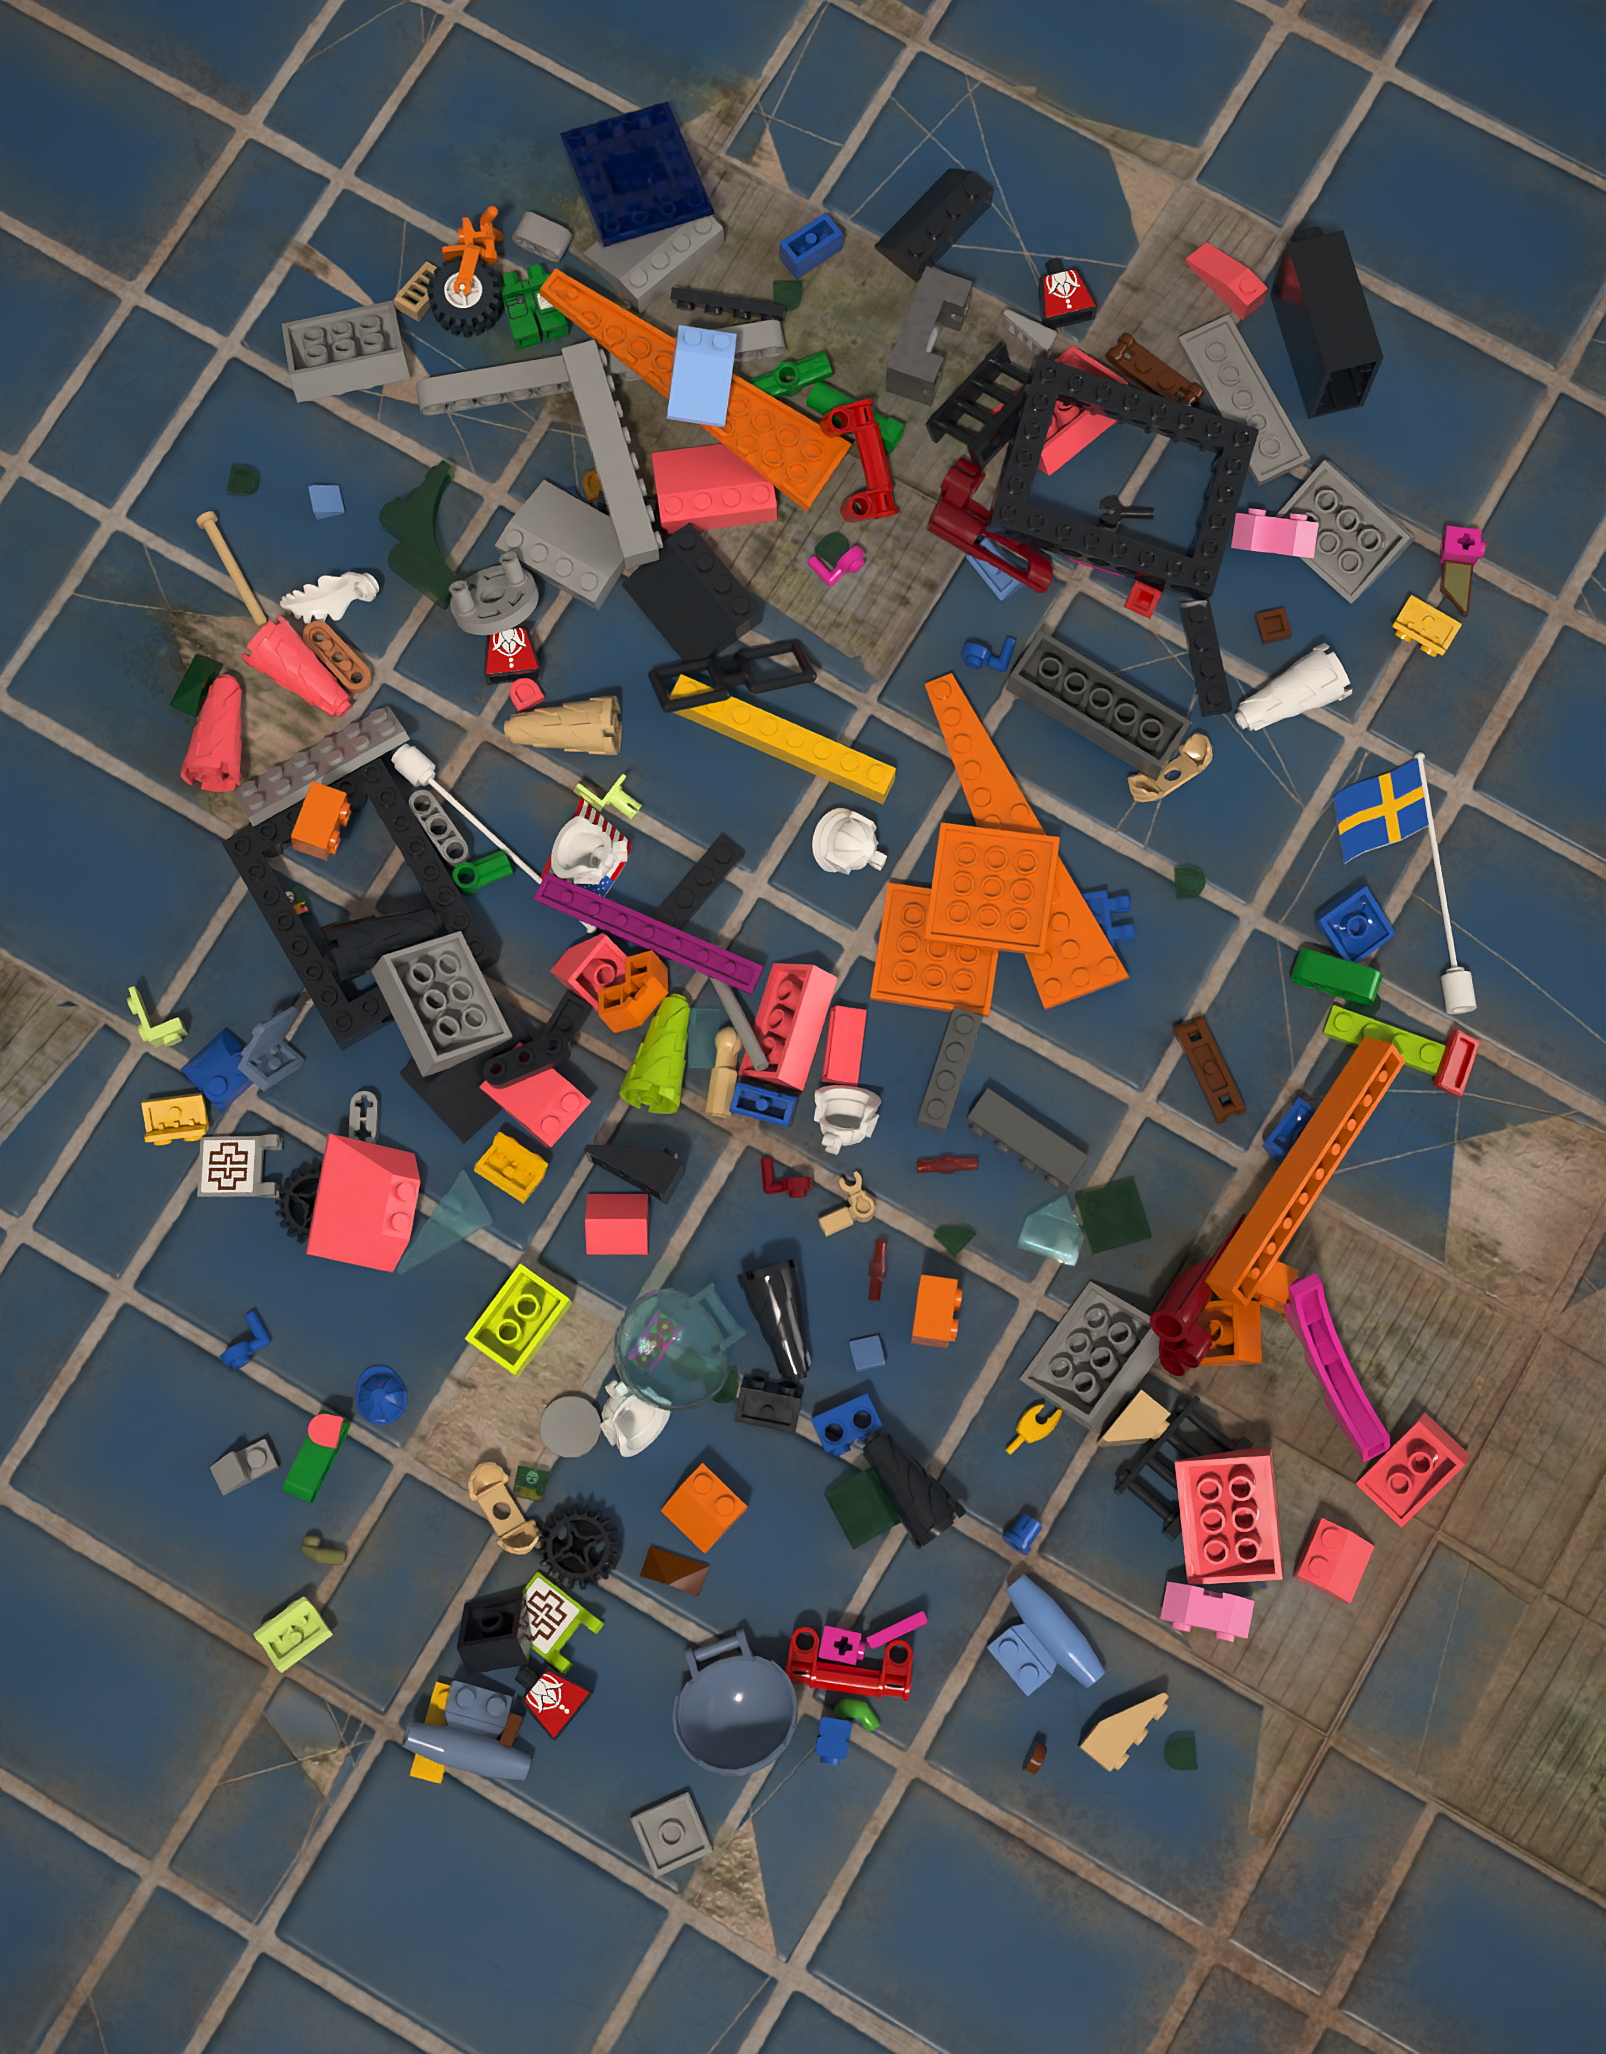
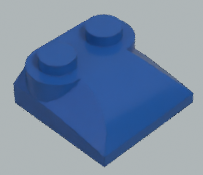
M1360 885L1346 891L1320 910L1315 918L1318 932L1327 938L1340 959L1353 963L1360 962L1396 935L1366 885Z
M226 1029L219 1033L180 1069L221 1113L253 1084L248 1077L237 1069L243 1058L241 1052L244 1048Z
M1298 1097L1262 1145L1267 1154L1280 1165L1316 1111L1315 1108L1300 1097Z

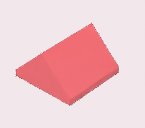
M587 1194L585 1214L587 1255H648L649 1195Z

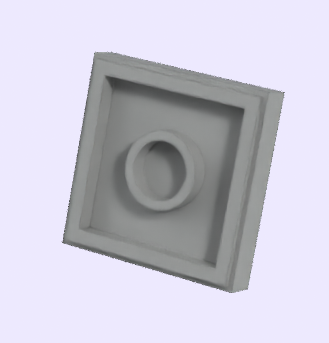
M689 1792L630 1818L655 1878L713 1852Z

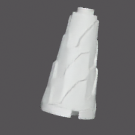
M1322 643L1314 647L1312 652L1296 661L1289 669L1274 678L1266 687L1241 702L1240 706L1237 707L1238 713L1234 714L1242 730L1247 728L1249 731L1254 729L1257 731L1284 718L1293 717L1307 710L1322 707L1338 699L1340 701L1350 696L1352 689L1344 690V687L1349 685L1350 681L1334 651L1328 655L1324 652L1330 646Z

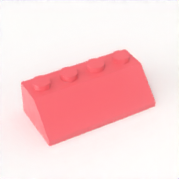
M773 963L752 1028L769 1062V1066L764 1070L756 1071L745 1050L738 1075L781 1089L803 1091L838 978L815 965Z

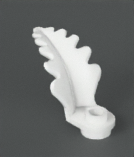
M348 571L340 577L324 575L318 579V586L312 584L304 585L305 593L294 590L292 592L293 595L288 593L286 597L283 596L280 605L286 609L288 614L291 615L293 612L294 618L297 620L303 616L305 623H310L313 615L316 621L325 622L328 614L334 621L340 620L351 601L360 599L370 602L375 599L376 593L379 592V585L375 578L368 573L358 574Z

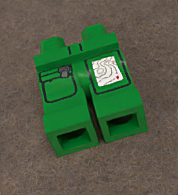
M536 264L526 269L529 280L518 282L516 272L501 275L502 287L500 291L516 351L541 344L534 314H536L544 342L569 336L564 314L539 295L541 286L550 276V274L545 273L541 264Z

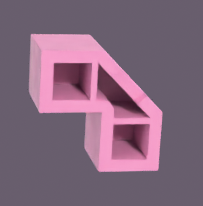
M1252 508L1248 509V514L1236 513L1231 548L1314 558L1319 523L1307 521L1308 515L1290 513L1289 519L1265 516L1266 510Z
M1167 1582L1160 1619L1172 1622V1629L1190 1632L1191 1627L1202 1628L1216 1632V1639L1234 1642L1235 1637L1248 1638L1254 1601L1232 1594L1204 1590V1588Z

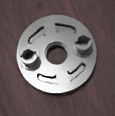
M509 551L502 554L499 558L502 565L483 569L464 581L459 580L450 585L449 591L452 594L450 608L457 625L465 632L474 635L501 633L517 626L534 611L538 603L539 592L532 575L521 567L516 552Z

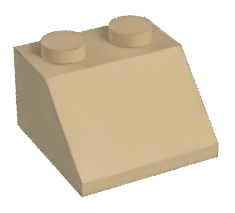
M1140 1390L1097 1444L1100 1447L1143 1444L1150 1438L1156 1441L1170 1425L1166 1419L1171 1413L1143 1390Z

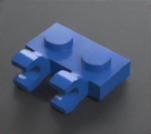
M1107 890L1081 894L1114 951V942L1135 940L1133 924L1112 928L1110 913L1131 912L1129 896L1108 899Z

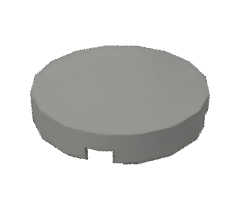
M564 1396L553 1401L545 1409L540 1421V1434L545 1445L554 1454L564 1458H579L588 1454L597 1445L601 1435V1428L599 1426L601 1419L597 1409L587 1400L577 1396Z

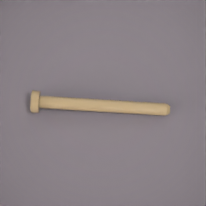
M213 511L200 515L196 519L199 528L205 529L255 623L260 627L266 625L267 619L215 524L218 518Z

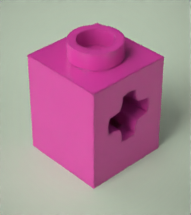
M1447 525L1441 536L1439 563L1442 564L1444 560L1473 563L1474 568L1478 559L1483 558L1486 542L1481 540L1482 530Z
M825 1626L818 1658L855 1666L857 1659L863 1660L866 1641H861L862 1633ZM845 1637L848 1639L847 1644L852 1645V1650L846 1651L844 1655H839V1649L834 1647V1643L840 1642L841 1638Z

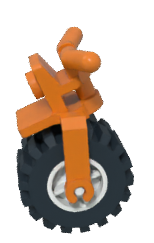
M489 206L480 217V232L474 231L468 217H462L463 227H458L460 245L442 247V254L445 260L443 262L444 268L441 270L437 267L434 270L436 278L430 277L428 282L430 288L427 289V295L434 318L437 323L440 322L441 327L445 331L450 328L452 335L458 336L459 332H463L464 337H470V332H475L476 336L482 334L481 329L484 327L488 331L492 327L491 320L497 322L499 318L498 311H502V295L498 279L494 276L493 270L489 266L485 268V266L498 261L494 243L502 242L504 239V234L492 225V221L498 214V209L495 206Z

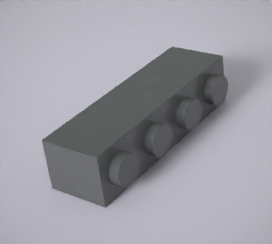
M954 1007L916 1127L945 1136L983 1016Z
M989 1088L984 1092L966 1120V1124L969 1125L968 1130L981 1139L985 1136L995 1143L993 1146L996 1150L1006 1156L1011 1153L1020 1160L1018 1162L1020 1166L1031 1173H1034L1036 1170L1045 1177L1044 1182L1056 1190H1059L1061 1187L1066 1191L1089 1157Z

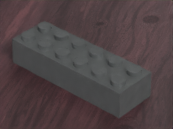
M1043 631L1039 632L1011 673L1006 688L1009 692L1157 781L1179 748L1192 724L1185 717Z

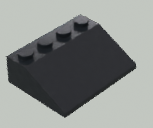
M690 523L662 543L663 548L658 549L660 560L640 565L622 583L625 591L684 663L710 657L714 658L762 622V609Z
M494 996L493 998L513 1036L511 1039L451 1068L422 1077L414 1059L399 1072L403 1080L463 1144L503 1109L479 1088L485 1081L483 1068L487 1061L512 1050L518 1042L524 1045L534 1041Z

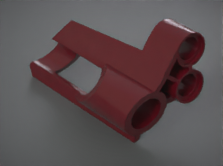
M961 457L956 465L950 468L940 486L942 491L930 515L926 530L967 555L988 562L1034 591L1046 593L1053 578L1050 560L1040 554L1037 547L984 530L989 511L971 498L981 485L986 474H984V469L978 468L972 462ZM985 534L1027 559L1028 567L1026 573L975 544L974 542L978 535Z

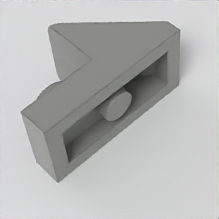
M263 1439L237 1453L234 1451L229 1452L212 1465L210 1469L224 1496L276 1470L280 1466L267 1439Z

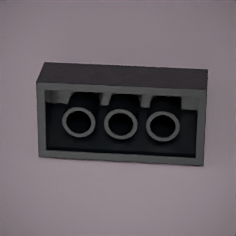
M949 168L874 245V248L917 283L922 278L926 266L932 268L992 205L993 188L971 171Z

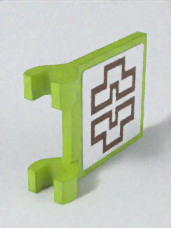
M537 1571L521 1592L526 1597L532 1640L531 1648L566 1675L573 1664L559 1653L580 1624H584L591 1631L598 1634L604 1623Z

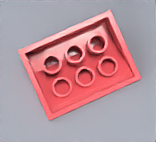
M1071 346L1054 360L1128 385L1126 380L1074 346ZM1056 401L1037 468L1050 476L1117 420L1099 414L1093 416L1090 415V411L1072 405L1066 407L1062 405L1063 402ZM1001 403L989 414L997 415L1005 405Z
M724 444L651 453L663 536L675 534L688 523L696 531L777 521L774 485Z
M1272 1447L1239 1449L1176 1460L1175 1470L1188 1585L1282 1580L1284 1560Z

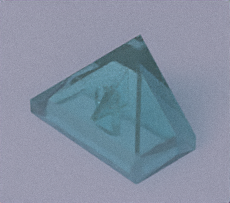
M690 1008L688 1068L712 1069L715 1067L717 1054L714 1039L720 1029V1009Z

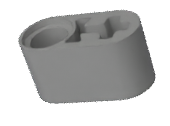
M525 212L512 235V240L521 248L556 263L560 262L573 238L571 232L563 226L532 212Z

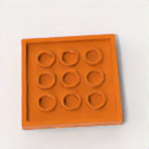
M941 822L924 940L1044 956L1060 837Z
M888 882L870 1000L953 1012L954 1007L989 1018L999 951L925 941L931 889Z

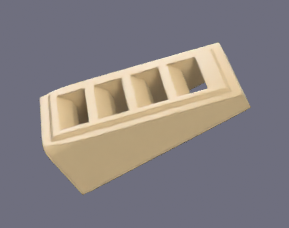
M426 261L393 299L395 308L420 322L430 308L427 295L428 288L421 285V282L424 281L429 284L430 278L426 275L428 272L435 275L434 270L437 267ZM416 289L423 292L425 295L422 297L419 294L415 293ZM412 297L413 299L417 300L418 303L414 304L413 302L409 301V299Z

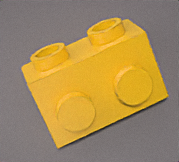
M1411 595L1392 627L1397 629L1395 635L1409 643L1413 638L1422 644L1420 647L1422 651L1436 657L1437 653L1442 656L1445 654L1462 623Z
M203 1092L143 1100L141 1103L146 1127V1134L144 1136L146 1143L154 1142V1145H165L171 1143L172 1139L184 1138V1141H196L201 1139L202 1135H205L209 1129Z
M498 1132L491 1147L475 1164L474 1171L524 1204L544 1180L548 1163L540 1155L532 1153L519 1145L514 1138Z

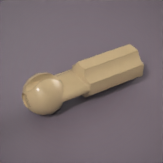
M725 1027L717 1032L714 1039L717 1054L715 1067L712 1068L705 1113L713 1117L731 1118L732 1112L729 1110L737 1081V1058L743 1044L735 1028Z

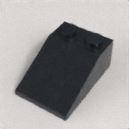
M586 1145L584 1149L589 1162L665 1204L669 1202L685 1174L683 1163L680 1161L681 1156L667 1148L661 1151L651 1147Z

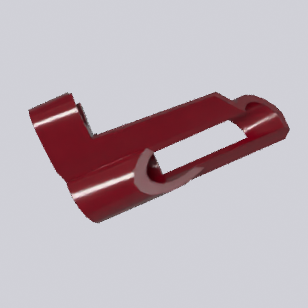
M1243 1212L1238 1216L1212 1258L1196 1264L1179 1276L1150 1317L1152 1331L1161 1338L1159 1343L1160 1363L1167 1372L1174 1376H1183L1188 1368H1198L1212 1346V1336L1196 1323L1212 1298V1290L1205 1280L1225 1251L1229 1241L1234 1237L1247 1217Z

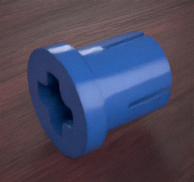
M1022 1513L1012 1529L1004 1533L1002 1539L1014 1550L1027 1556L1031 1551L1030 1545L1041 1531L1042 1526L1029 1515Z

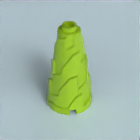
M670 994L669 997L663 999L659 1010L649 1024L643 1043L639 1045L633 1063L628 1069L621 1085L620 1097L638 1109L641 1108L642 1103L649 1105L648 1112L658 1114H672L679 1109L682 1093L681 1086L686 1065L684 1057L689 1035L687 1028L691 1010L684 996Z

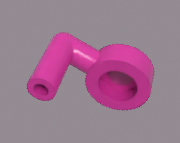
M858 545L852 547L839 559L836 564L837 566L831 572L816 555L812 556L807 561V564L828 586H833L844 574L849 572L852 574L857 573L865 565L863 559L866 554Z

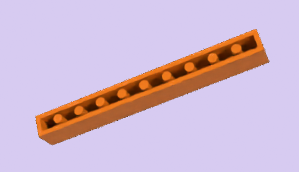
M1368 1037L1363 1038L1207 1276L1205 1282L1220 1299L1247 1307L1406 1062L1392 1043Z

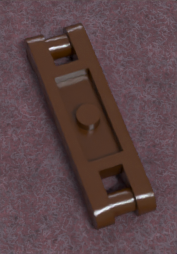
M1123 333L1117 340L1118 345L1115 348H1111L1105 354V358L1109 363L1152 394L1188 406H1192L1194 402H1199L1204 396V391L1198 385L1188 382L1139 346L1126 333ZM1126 352L1132 355L1129 361L1123 357ZM1179 391L1185 394L1183 399L1176 396Z
M1199 1015L1192 1018V1022L1183 1025L1180 1023L1173 1026V1033L1191 1066L1215 1122L1220 1124L1227 1121V1117L1231 1115L1239 1116L1246 1113L1244 1103L1203 1017ZM1197 1033L1200 1040L1192 1043L1189 1036ZM1227 1095L1230 1103L1221 1106L1218 1098Z

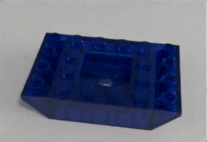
M668 101L560 133L573 179L601 250L711 218L715 214Z

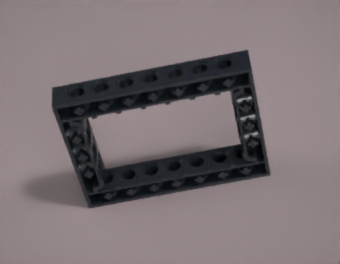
M1039 356L1031 365L984 530L1197 600H1205L1213 595L1259 429ZM1056 401L1063 402L1062 405L1066 407L1072 405L1090 411V415L1093 416L1099 414L1117 420V424L1120 425L1126 423L1144 429V433L1147 434L1153 432L1171 438V442L1174 443L1180 441L1199 447V451L1205 452L1208 450L1221 455L1211 467L1212 478L1208 491L1203 495L1202 500H1205L1200 519L1196 521L1195 527H1197L1193 545L1188 549L1187 556L1027 504Z
M377 757L327 785L347 793V801L351 804L349 809L351 812L354 810L358 812L364 808L367 803L366 795H368L379 818L385 824L392 840L398 846L406 864L411 868L434 911H438L448 935L461 931L480 971L499 962L496 953L381 758ZM304 798L253 827L251 825L221 843L333 1038L343 1051L394 1022L395 1019L379 986L348 1002L264 855L271 858L283 854L282 851L292 845L291 834L303 806Z

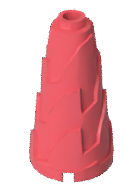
M281 615L276 616V620L279 623L277 625L270 620L249 642L247 648L252 653L249 656L243 652L242 660L248 666L254 667L259 672L266 674L280 686L294 692L311 706L315 705L333 718L337 715L341 718L351 707L349 703L350 696L336 682L337 679L317 659L312 649L301 639V636L289 625V622Z
M220 675L210 685L198 724L194 727L187 755L182 763V779L193 787L195 780L202 782V790L228 792L235 790L236 784L238 787L240 786L242 776L240 772L242 740H240V708L242 689H240V684L236 681V678L231 675Z

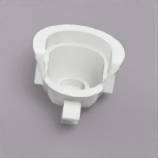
M837 808L825 814L819 821L813 835L812 847L814 857L819 866L827 872L835 873L839 871L849 875L851 870L862 869L867 863L881 871L887 856L876 851L879 843L874 833L877 828L874 822L845 808Z
M577 816L565 824L554 842L551 855L553 871L560 878H574V883L599 884L601 878H604L610 869L613 868L614 860L619 862L627 861V842L617 841L612 843L609 835L606 832H602V827L591 824L587 819Z
M830 1085L815 1091L814 1101L817 1107L815 1109L814 1121L820 1123L821 1131L824 1134L822 1145L827 1146L826 1152L837 1155L841 1145H852L861 1142L865 1137L871 1138L879 1117L878 1114H875L881 1104V1099L878 1095L869 1090L848 1085Z
M613 1380L605 1386L610 1397L607 1399L602 1411L603 1422L599 1426L612 1446L617 1443V1447L623 1457H631L644 1450L661 1433L669 1419L671 1407L664 1401L658 1400L648 1388L641 1392L636 1388H628L623 1380L619 1383L617 1380Z

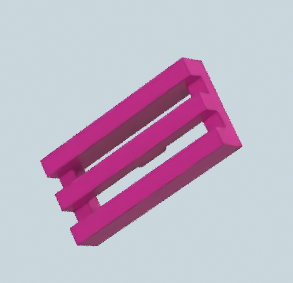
M921 1611L867 1637L866 1641L870 1649L872 1648L873 1650L925 1625L928 1620L924 1612Z

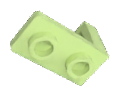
M135 986L128 988L131 997L127 998V1002L133 1015H139L142 1024L137 1025L144 1042L149 1041L154 1048L164 1044L165 1046H172L181 1042L183 1036L188 1035L185 1024L179 1017L153 1027L140 992Z

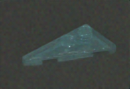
M464 1170L459 1173L458 1179L447 1195H444L437 1210L431 1214L419 1232L420 1235L402 1257L401 1263L397 1267L400 1275L405 1274L494 1222Z

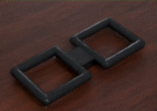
M795 639L738 651L733 655V660L717 663L714 658L710 657L649 671L648 678L662 710L665 713L729 700L731 697L730 687L745 684L749 693L759 694L814 682L817 674L801 642ZM792 652L802 671L757 682L748 661ZM708 670L716 691L674 700L670 699L662 681L663 679Z

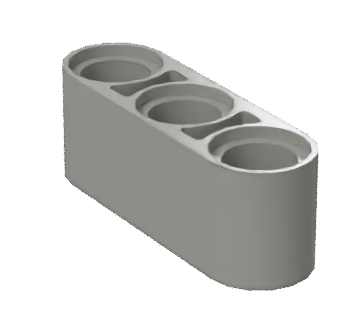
M426 790L414 792L410 796L409 807L446 865L454 870L460 863H470L471 854L465 840L435 797ZM422 802L431 803L430 808L425 812L416 810L417 806ZM444 825L447 827L444 834H433L436 826ZM454 849H462L464 851L463 855L458 859L449 857L450 852Z

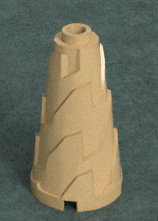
M616 696L593 697L587 701L562 703L563 706L537 708L532 712L513 714L510 720H506L504 723L505 737L510 738L514 744L533 745L535 748H559L572 752H589V754L618 755L617 753H620L622 721H618L617 714H621V710Z

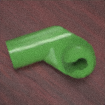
M847 1697L841 1699L834 1707V1713L839 1719L844 1720L847 1717L857 1718L867 1733L880 1725L868 1704L863 1700Z

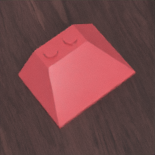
M328 1134L305 1254L393 1272L410 1241L421 1181L415 1153Z

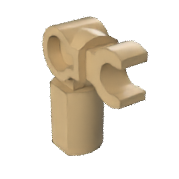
M857 1171L853 1173L856 1181L854 1186H847L843 1178L839 1179L841 1191L850 1196L848 1202L851 1207L843 1206L817 1218L825 1237L854 1225L853 1221L855 1220L868 1222L874 1216V1202L869 1198L865 1190L862 1191V1178Z

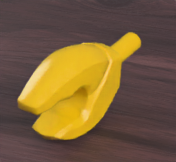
M1037 1404L1029 1408L1017 1423L1015 1431L1019 1436L1005 1451L1011 1455L1024 1441L1030 1444L1049 1435L1058 1424L1062 1416V1410L1058 1409L1047 1419L1046 1423L1039 1424L1035 1417L1045 1404Z

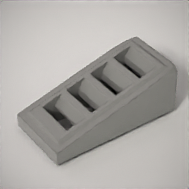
M1005 309L1002 326L1038 357L1041 356L1048 359L1055 347L1057 332L1016 312Z

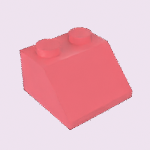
M1320 1518L1314 1524L1292 1578L1351 1604L1374 1546L1350 1530Z

